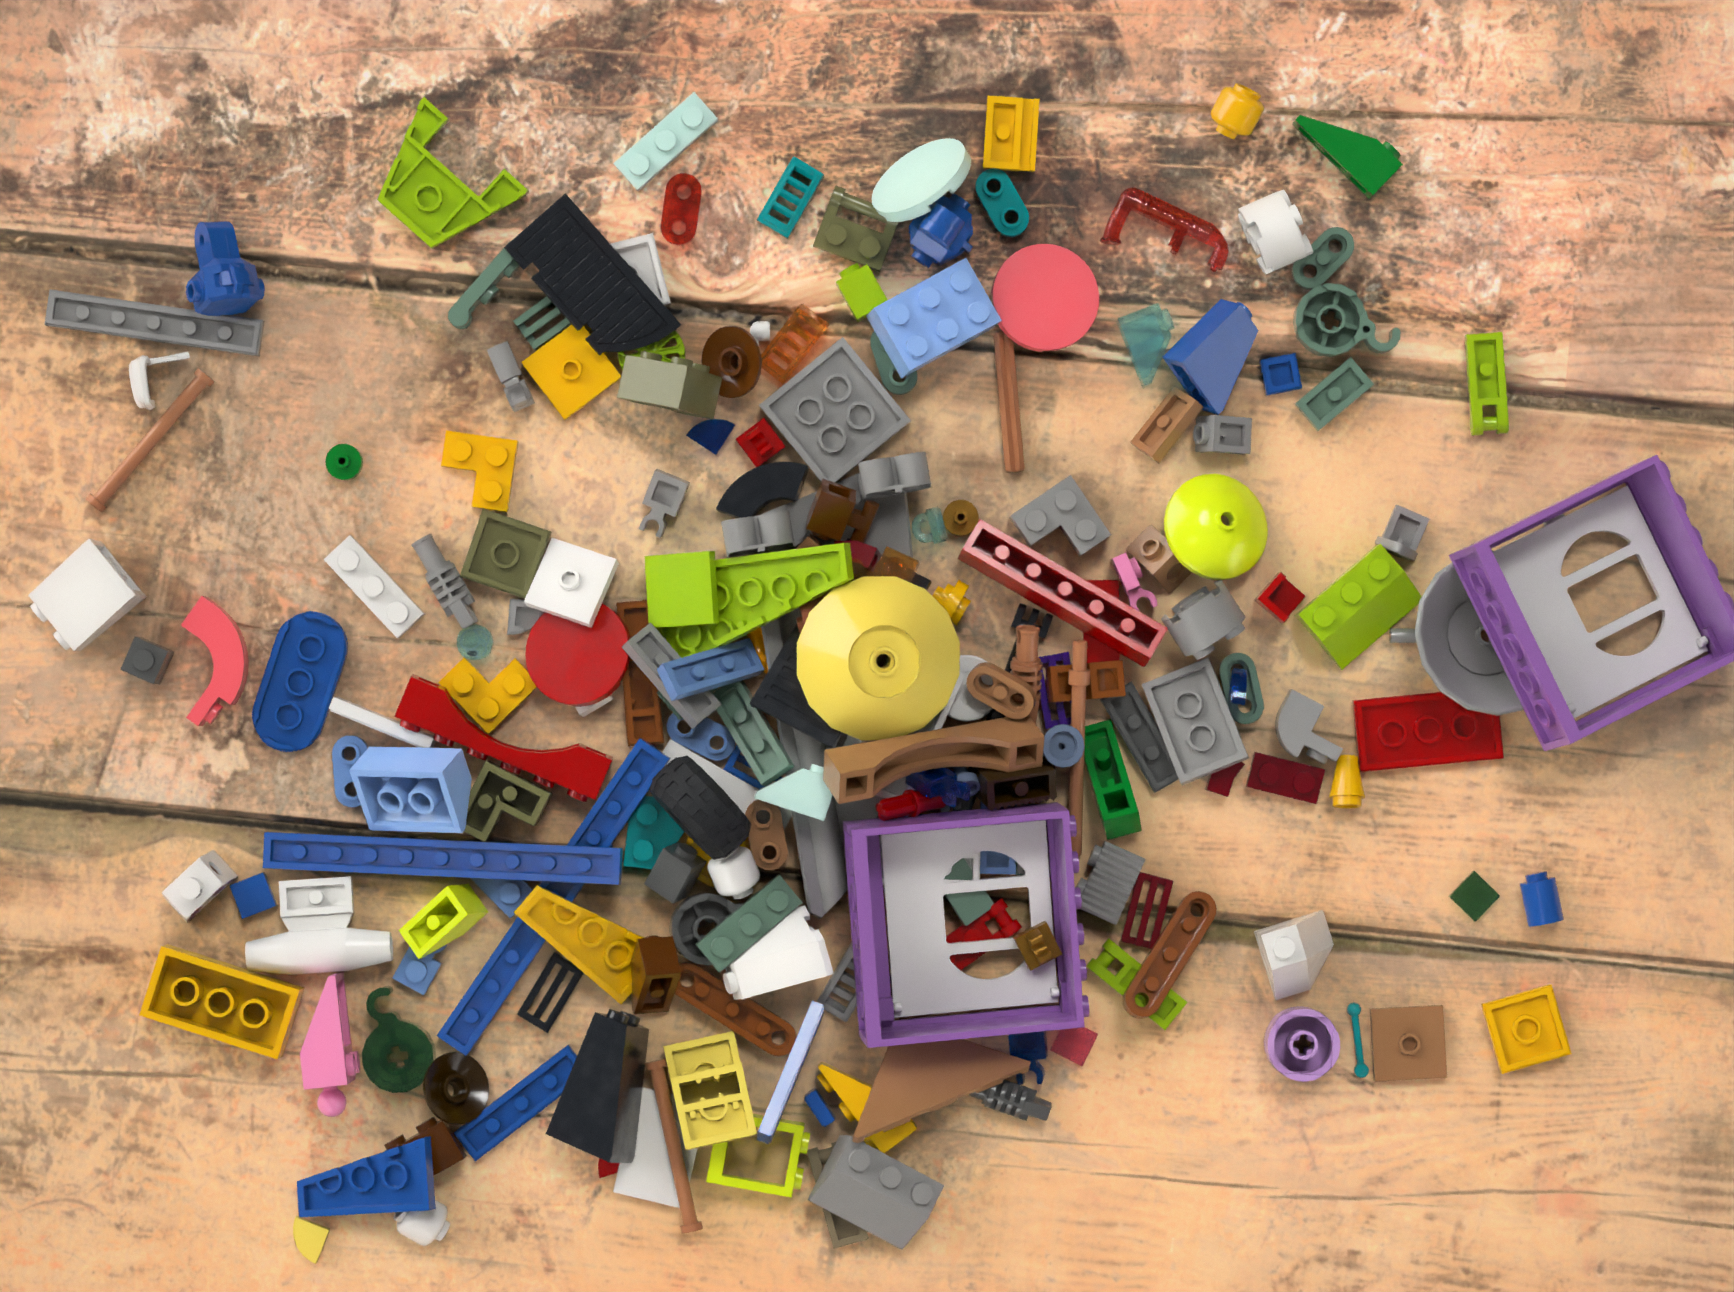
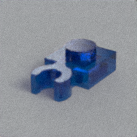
M947 768L929 769L906 776L905 784L930 799L937 796L942 797L943 803L950 807L956 806L957 797L965 801L970 800L971 787L965 782L957 781L958 775Z
M1046 1031L1008 1035L1010 1055L1030 1061L1029 1071H1033L1036 1074L1037 1084H1042L1045 1078V1070L1038 1060L1048 1057ZM1025 1073L1016 1074V1080L1019 1085L1024 1084Z

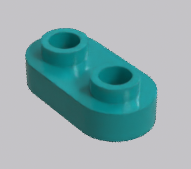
M988 169L982 172L977 178L975 191L994 227L1000 234L1006 237H1016L1022 234L1028 226L1029 213L1010 178L999 169ZM991 180H996L1000 184L1001 188L996 193H992L987 189V183ZM1009 211H1013L1018 215V221L1014 224H1009L1005 221L1004 216Z

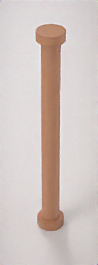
M200 368L194 372L195 378L94 495L90 493L86 498L97 510L102 513L107 508L105 505L203 389L207 385L211 387L215 382Z
M666 1059L647 1062L644 1064L646 1071L650 1070L684 1224L680 1226L681 1232L690 1233L703 1229L702 1222L697 1220L664 1070L667 1062Z

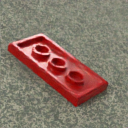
M1442 692L1352 700L1360 772L1504 758L1500 715L1496 716L1467 710Z

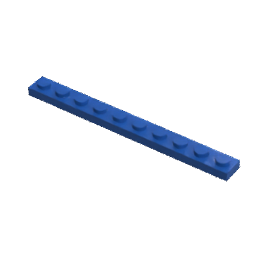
M639 738L567 846L611 847L650 790L652 779L667 765L671 758L644 739ZM542 881L539 886L573 902L585 883ZM517 917L437 1036L467 1056L546 940Z
M264 832L263 868L620 885L622 879L623 848Z

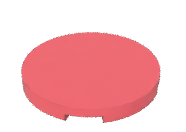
M1053 244L1031 245L1015 252L1003 263L992 284V304L1002 320L998 323L999 327L1013 342L1033 351H1054L1075 344L1090 329L1099 308L1098 285L1089 266L1074 252Z

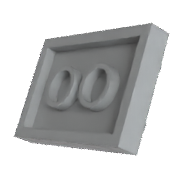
M1209 657L1141 684L1181 785L1249 759Z

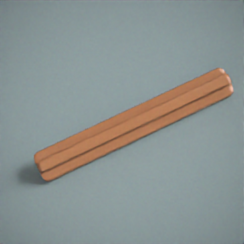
M997 331L994 333L993 339L1005 470L1007 473H1018L1024 471L1025 465L1014 342L1003 331Z

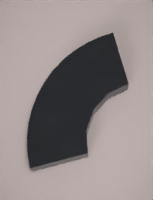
M774 462L756 467L743 474L730 485L720 499L716 510L735 518L756 516L758 511L775 501H797L809 467L795 462Z

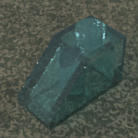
M1159 303L1118 318L1116 321L1142 388L1152 383L1172 337L1169 330L1175 328L1168 309L1161 310Z

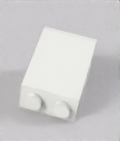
M88 539L28 595L34 602L30 607L42 622L49 620L57 630L53 633V636L65 650L71 647L73 651L79 652L146 598V595L101 541Z

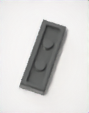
M1131 681L1125 685L1126 696L1102 698L1100 701L1153 792L1156 793L1179 778L1160 730Z

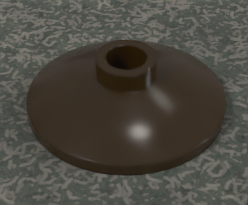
M450 1052L437 1057L429 1065L424 1076L423 1093L429 1109L437 1118L446 1123L458 1125L471 1122L482 1113L489 1097V1083L484 1069L473 1057L465 1056L461 1052ZM448 1084L453 1087L452 1096L448 1092Z

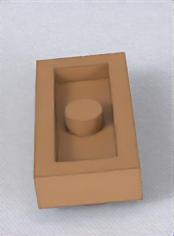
M1174 386L1130 443L1139 451L1160 463L1199 414L1203 406L1197 400Z

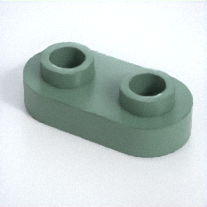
M1340 227L1327 229L1311 244L1313 254L1293 263L1291 270L1292 278L1299 287L1312 290L1315 287L1321 286L1352 255L1354 240L1347 230ZM1332 240L1340 242L1341 251L1338 253L1331 252L1328 247L1329 242ZM1307 265L1313 266L1316 270L1315 277H1305L1303 268Z
M874 331L871 335L870 344L884 387L896 395L910 392L917 383V370L907 375L903 382H896L892 377L896 368Z
M1232 653L1226 656L1219 666L1223 694L1234 721L1241 724H1250L1257 721L1264 710L1256 667L1248 655ZM1234 664H1239L1243 668V674L1239 678L1233 677L1230 673V669ZM1242 699H1247L1251 703V709L1247 713H1242L1238 708V704Z

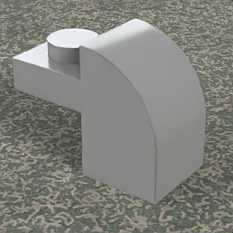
M1293 689L1288 691L1276 716L1275 730L1281 746L1293 757H1298L1303 746L1309 748L1306 755L1323 764L1328 759L1337 761L1343 748L1311 732L1324 706Z

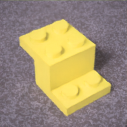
M734 1031L663 1046L685 1150L757 1135Z

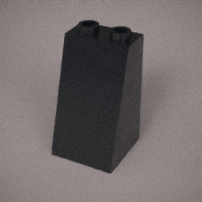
M609 1009L607 1014L594 1013L546 1135L607 1162H633L645 1071L644 1063L646 1062L649 1029L639 1025V1017Z

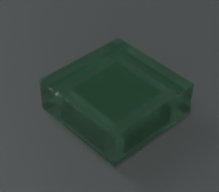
M1472 871L1448 897L1476 922L1500 895L1475 871Z

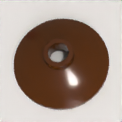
M738 326L721 327L710 335L704 345L701 363L710 367V374L722 377L719 391L720 396L726 398L742 397L755 387L761 374L762 357L755 338L747 330Z

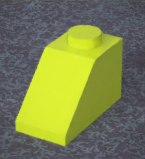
M469 884L449 885L398 931L418 959H422L464 935L488 913V910Z

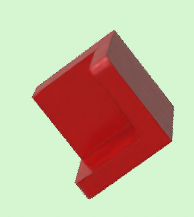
M1279 572L1254 600L1277 621L1285 623L1289 615L1306 596L1291 584L1282 572Z

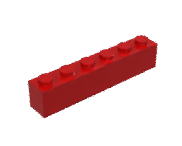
M979 519L957 558L1142 667L1147 665L1168 630L1164 625Z

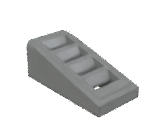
M852 942L817 1000L818 1003L824 1005V1010L845 1022L848 1021L857 1006L856 991L853 994L839 986L837 982L841 980L855 989V977L845 972L846 967L854 971ZM831 992L849 1001L847 1007L830 998Z

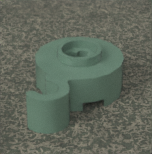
M1326 283L1313 288L1300 299L1294 311L1293 327L1297 339L1306 350L1318 356L1335 357L1347 353L1360 341H1363L1369 350L1383 354L1392 350L1400 340L1401 332L1396 327L1389 332L1387 343L1378 342L1375 338L1376 326L1369 320L1363 302L1358 298L1355 291L1342 284ZM1328 311L1334 312V319L1339 321L1338 327L1332 326L1331 330L1326 329L1325 323L1321 321V315L1326 316Z

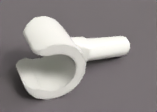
M757 321L751 325L750 334L755 338L758 346L759 341H770V323L768 321Z

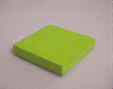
M715 551L644 556L649 623H652L655 628L719 623Z

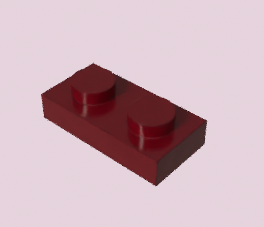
M1254 752L1246 787L1317 804L1325 769Z

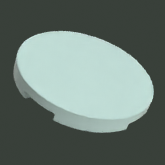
M946 138L926 143L904 155L883 174L873 190L872 205L878 214L890 222H903L920 217L930 212L931 208L929 205L942 197L947 191L954 194L962 185L971 167V157L964 145L956 139Z

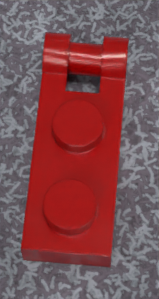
M1000 898L994 902L989 911L967 926L962 924L946 935V942L956 943L1009 938L1019 931L1022 926L1017 919L1013 920L1006 910L1007 904L1003 898ZM994 917L1001 929L992 934L985 922ZM986 952L951 955L949 959L959 970H962Z

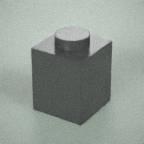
M134 637L120 670L149 683L160 685L174 651L145 638Z
M676 842L663 848L644 884L674 904L689 896L707 861L698 856L697 850L692 846Z

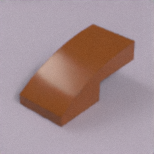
M1123 660L1087 663V669H1090V685L1086 686V699L1126 696ZM1072 664L1045 667L1048 703L1071 701L1072 685L1068 684V672L1072 668Z

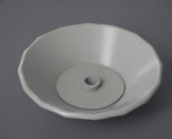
M1450 563L1435 574L1419 601L1414 633L1421 664L1439 691L1467 710L1496 716L1522 711L1524 709L1490 639L1488 642H1485L1481 638V631L1485 629L1453 563Z

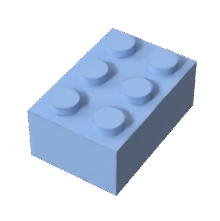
M967 258L874 307L866 315L901 379L993 329L1002 321Z

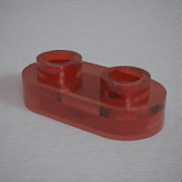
M687 173L673 176L668 181L665 190L661 232L664 239L674 246L687 245L694 239L697 233L702 188L699 181L693 175ZM683 186L690 188L691 195L687 199L679 198L677 195L679 188ZM676 222H682L686 225V230L683 234L677 235L672 231V227Z

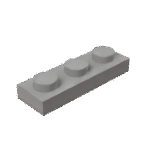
M649 623L622 646L623 650L692 729L722 705L710 690L671 701L656 669L662 663L681 657L652 623Z

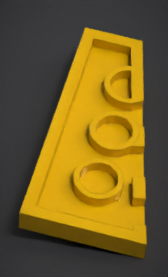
M537 885L514 911V914L622 1005L632 993L631 958L637 939L645 937Z

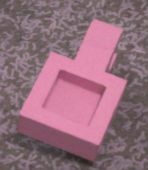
M1124 553L1112 558V564L1128 596L1129 606L1139 611L1137 600L1145 597L1150 601L1152 608L1156 607L1157 599L1155 595L1140 587L1138 579L1143 577V574L1135 557L1128 559L1127 554Z

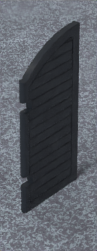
M566 193L504 247L523 270L531 263L536 266L539 272L533 275L531 279L577 331L581 330L585 324L589 326L593 333L585 340L598 355H601L603 352H622L645 347L668 336L681 326L680 322Z

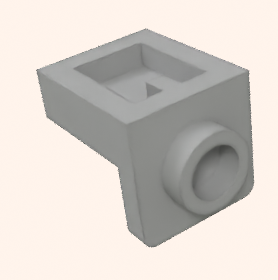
M1222 415L1198 416L1193 430L1195 451L1200 453L1250 454L1252 418Z

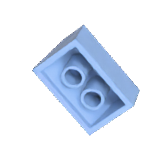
M369 746L350 768L349 771L369 830L463 833L465 830L472 778L462 748Z

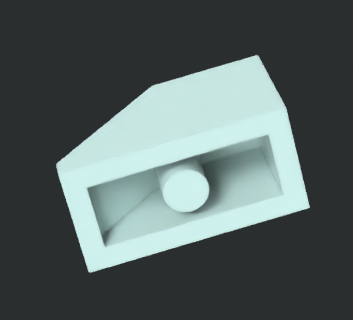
M811 764L810 770L801 768L756 791L754 798L824 821L833 795L823 781L824 767Z

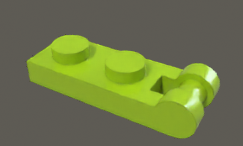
M1502 332L1466 334L1465 349L1471 435H1483L1484 431L1495 430L1497 434L1508 433L1509 420ZM1482 406H1495V416L1483 417Z
M1108 938L1102 945L1104 950L1096 960L1092 958L1086 967L1123 996L1141 964ZM1115 958L1124 964L1116 975L1107 970ZM1170 989L1159 1009L1149 1018L1166 1030L1188 1002ZM1139 994L1135 996V1003L1140 1007H1144L1146 1004L1145 998Z

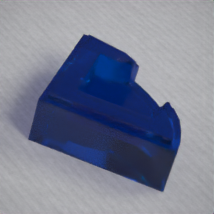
M710 419L695 425L686 436L717 455L736 425L723 419Z
M1233 668L1231 671L1228 702L1230 704L1245 705L1247 670Z

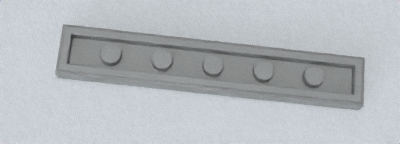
M49 289L44 325L260 356L265 321L232 315L207 316L190 309Z

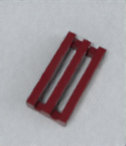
M1143 872L1139 873L1134 884L1120 939L1121 942L1148 949L1153 947L1161 932L1173 880ZM1145 880L1150 882L1137 936L1132 937L1130 932ZM1158 884L1164 885L1150 941L1144 940L1156 889Z

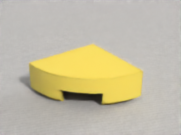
M296 1216L293 1224V1236L296 1246L305 1258L316 1264L330 1228Z

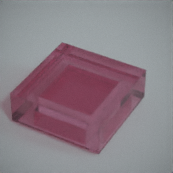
M1086 1027L1059 1030L1050 1051L1083 1067L1098 1033Z

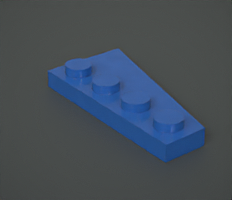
M431 1136L297 1181L299 1217L436 1209Z

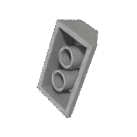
M839 1135L808 1201L903 1250L929 1218L944 1185L864 1142H852V1136Z

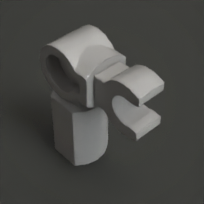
M508 341L488 349L487 352L500 382L505 385L504 392L513 411L517 412L535 404L525 379L520 380L519 378L523 374Z

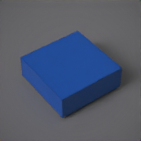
M1296 353L1259 360L1266 396L1302 389Z
M265 872L229 885L242 919L277 906Z
M816 1087L805 1094V1102L822 1126L826 1127L835 1121V1115Z

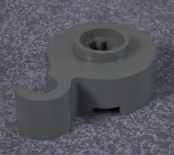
M705 892L690 895L680 902L671 916L669 927L670 936H673L675 948L679 954L693 963L712 965L695 945L705 936L703 934L698 935L697 928L701 927L699 923L705 919L708 923L714 922L716 927L742 904L732 903L718 894Z

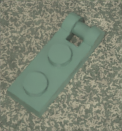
M505 248L501 250L449 310L448 319L457 329H467L472 323L471 313L481 302L487 305L498 293L499 289L496 285L504 276L511 278L520 268V265Z

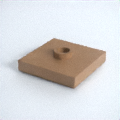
M1443 1005L1370 1009L1373 1077L1375 1082L1447 1078Z

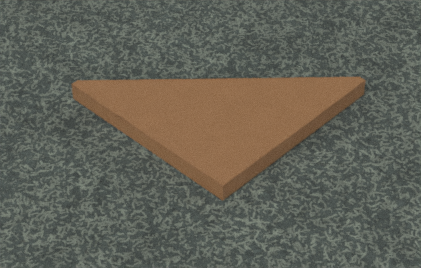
M965 1039L888 1046L857 1124L852 1142L860 1143L864 1141V1138L880 1131L886 1132L910 1122L911 1118L928 1111L930 1113L955 1103L957 1099L974 1092L979 1093L1002 1083L1003 1080L1016 1074L1027 1073L1031 1062Z

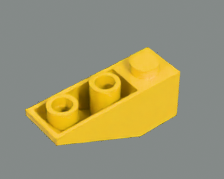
M825 1062L818 1064V1069L821 1073L816 1077L828 1093L835 1090L843 1102L838 1106L850 1122L855 1119L859 1122L872 1085ZM911 1118L910 1122L886 1132L880 1131L864 1138V1142L885 1153L917 1129V1125Z

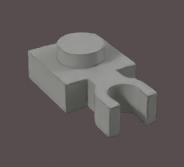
M656 469L642 504L652 508L650 513L642 519L639 529L644 531L648 521L655 520L659 524L656 536L661 538L667 526L666 514L673 517L678 515L690 482Z

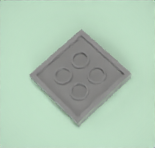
M843 337L759 404L760 408L820 481L824 478L835 483L911 422L909 417Z

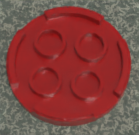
M603 603L592 628L544 612L532 627L526 644L525 656L529 675L535 686L544 695L558 703L573 707L598 703L617 690L621 685L620 681L627 671L630 656L623 650L622 646L631 639L629 630L622 618Z

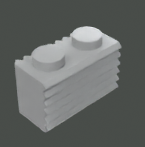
M1105 840L1102 847L1095 845L1087 862V865L1092 866V870L1087 880L1080 878L1076 886L1081 891V910L1116 925L1142 869L1145 858Z

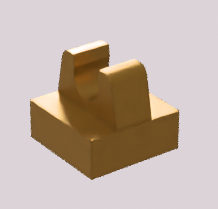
M1046 921L1013 937L1030 971L1062 955Z

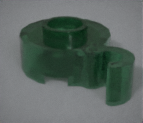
M381 986L371 992L366 1002L369 1015L377 1020L379 1025L365 1041L362 1050L363 1068L369 1080L380 1089L392 1093L408 1092L423 1083L429 1065L436 1059L435 1044L429 1032L418 1024L401 1018L396 1011L385 1012L379 1009V997L388 996L393 993L391 986ZM399 1046L400 1051H407L408 1058L403 1060L405 1065L399 1066L397 1061H391L390 1054L394 1053L393 1047Z

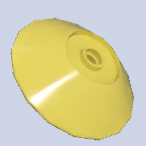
M862 576L832 589L809 612L797 641V677L809 706L832 729L861 741L904 736L924 728L947 705L960 674V641L948 612L926 589L896 576ZM881 654L888 656V664L884 667H879L876 663L877 657Z

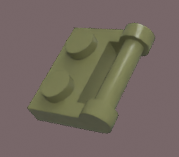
M836 185L813 247L863 266L868 264L869 268L880 272L899 222L887 221L885 217L878 214L871 202L845 193L846 189ZM839 207L847 208L886 223L884 232L881 233L836 216Z

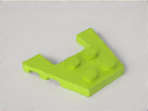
M423 97L419 102L417 112L411 125H409L404 142L397 158L395 157L377 200L433 249L523 198L529 193V190L508 171L503 169L480 196L475 194L425 149V146L449 119Z

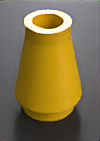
M1340 755L1337 760L1329 798L1333 799V807L1354 809L1362 807V799H1365L1358 765V756Z

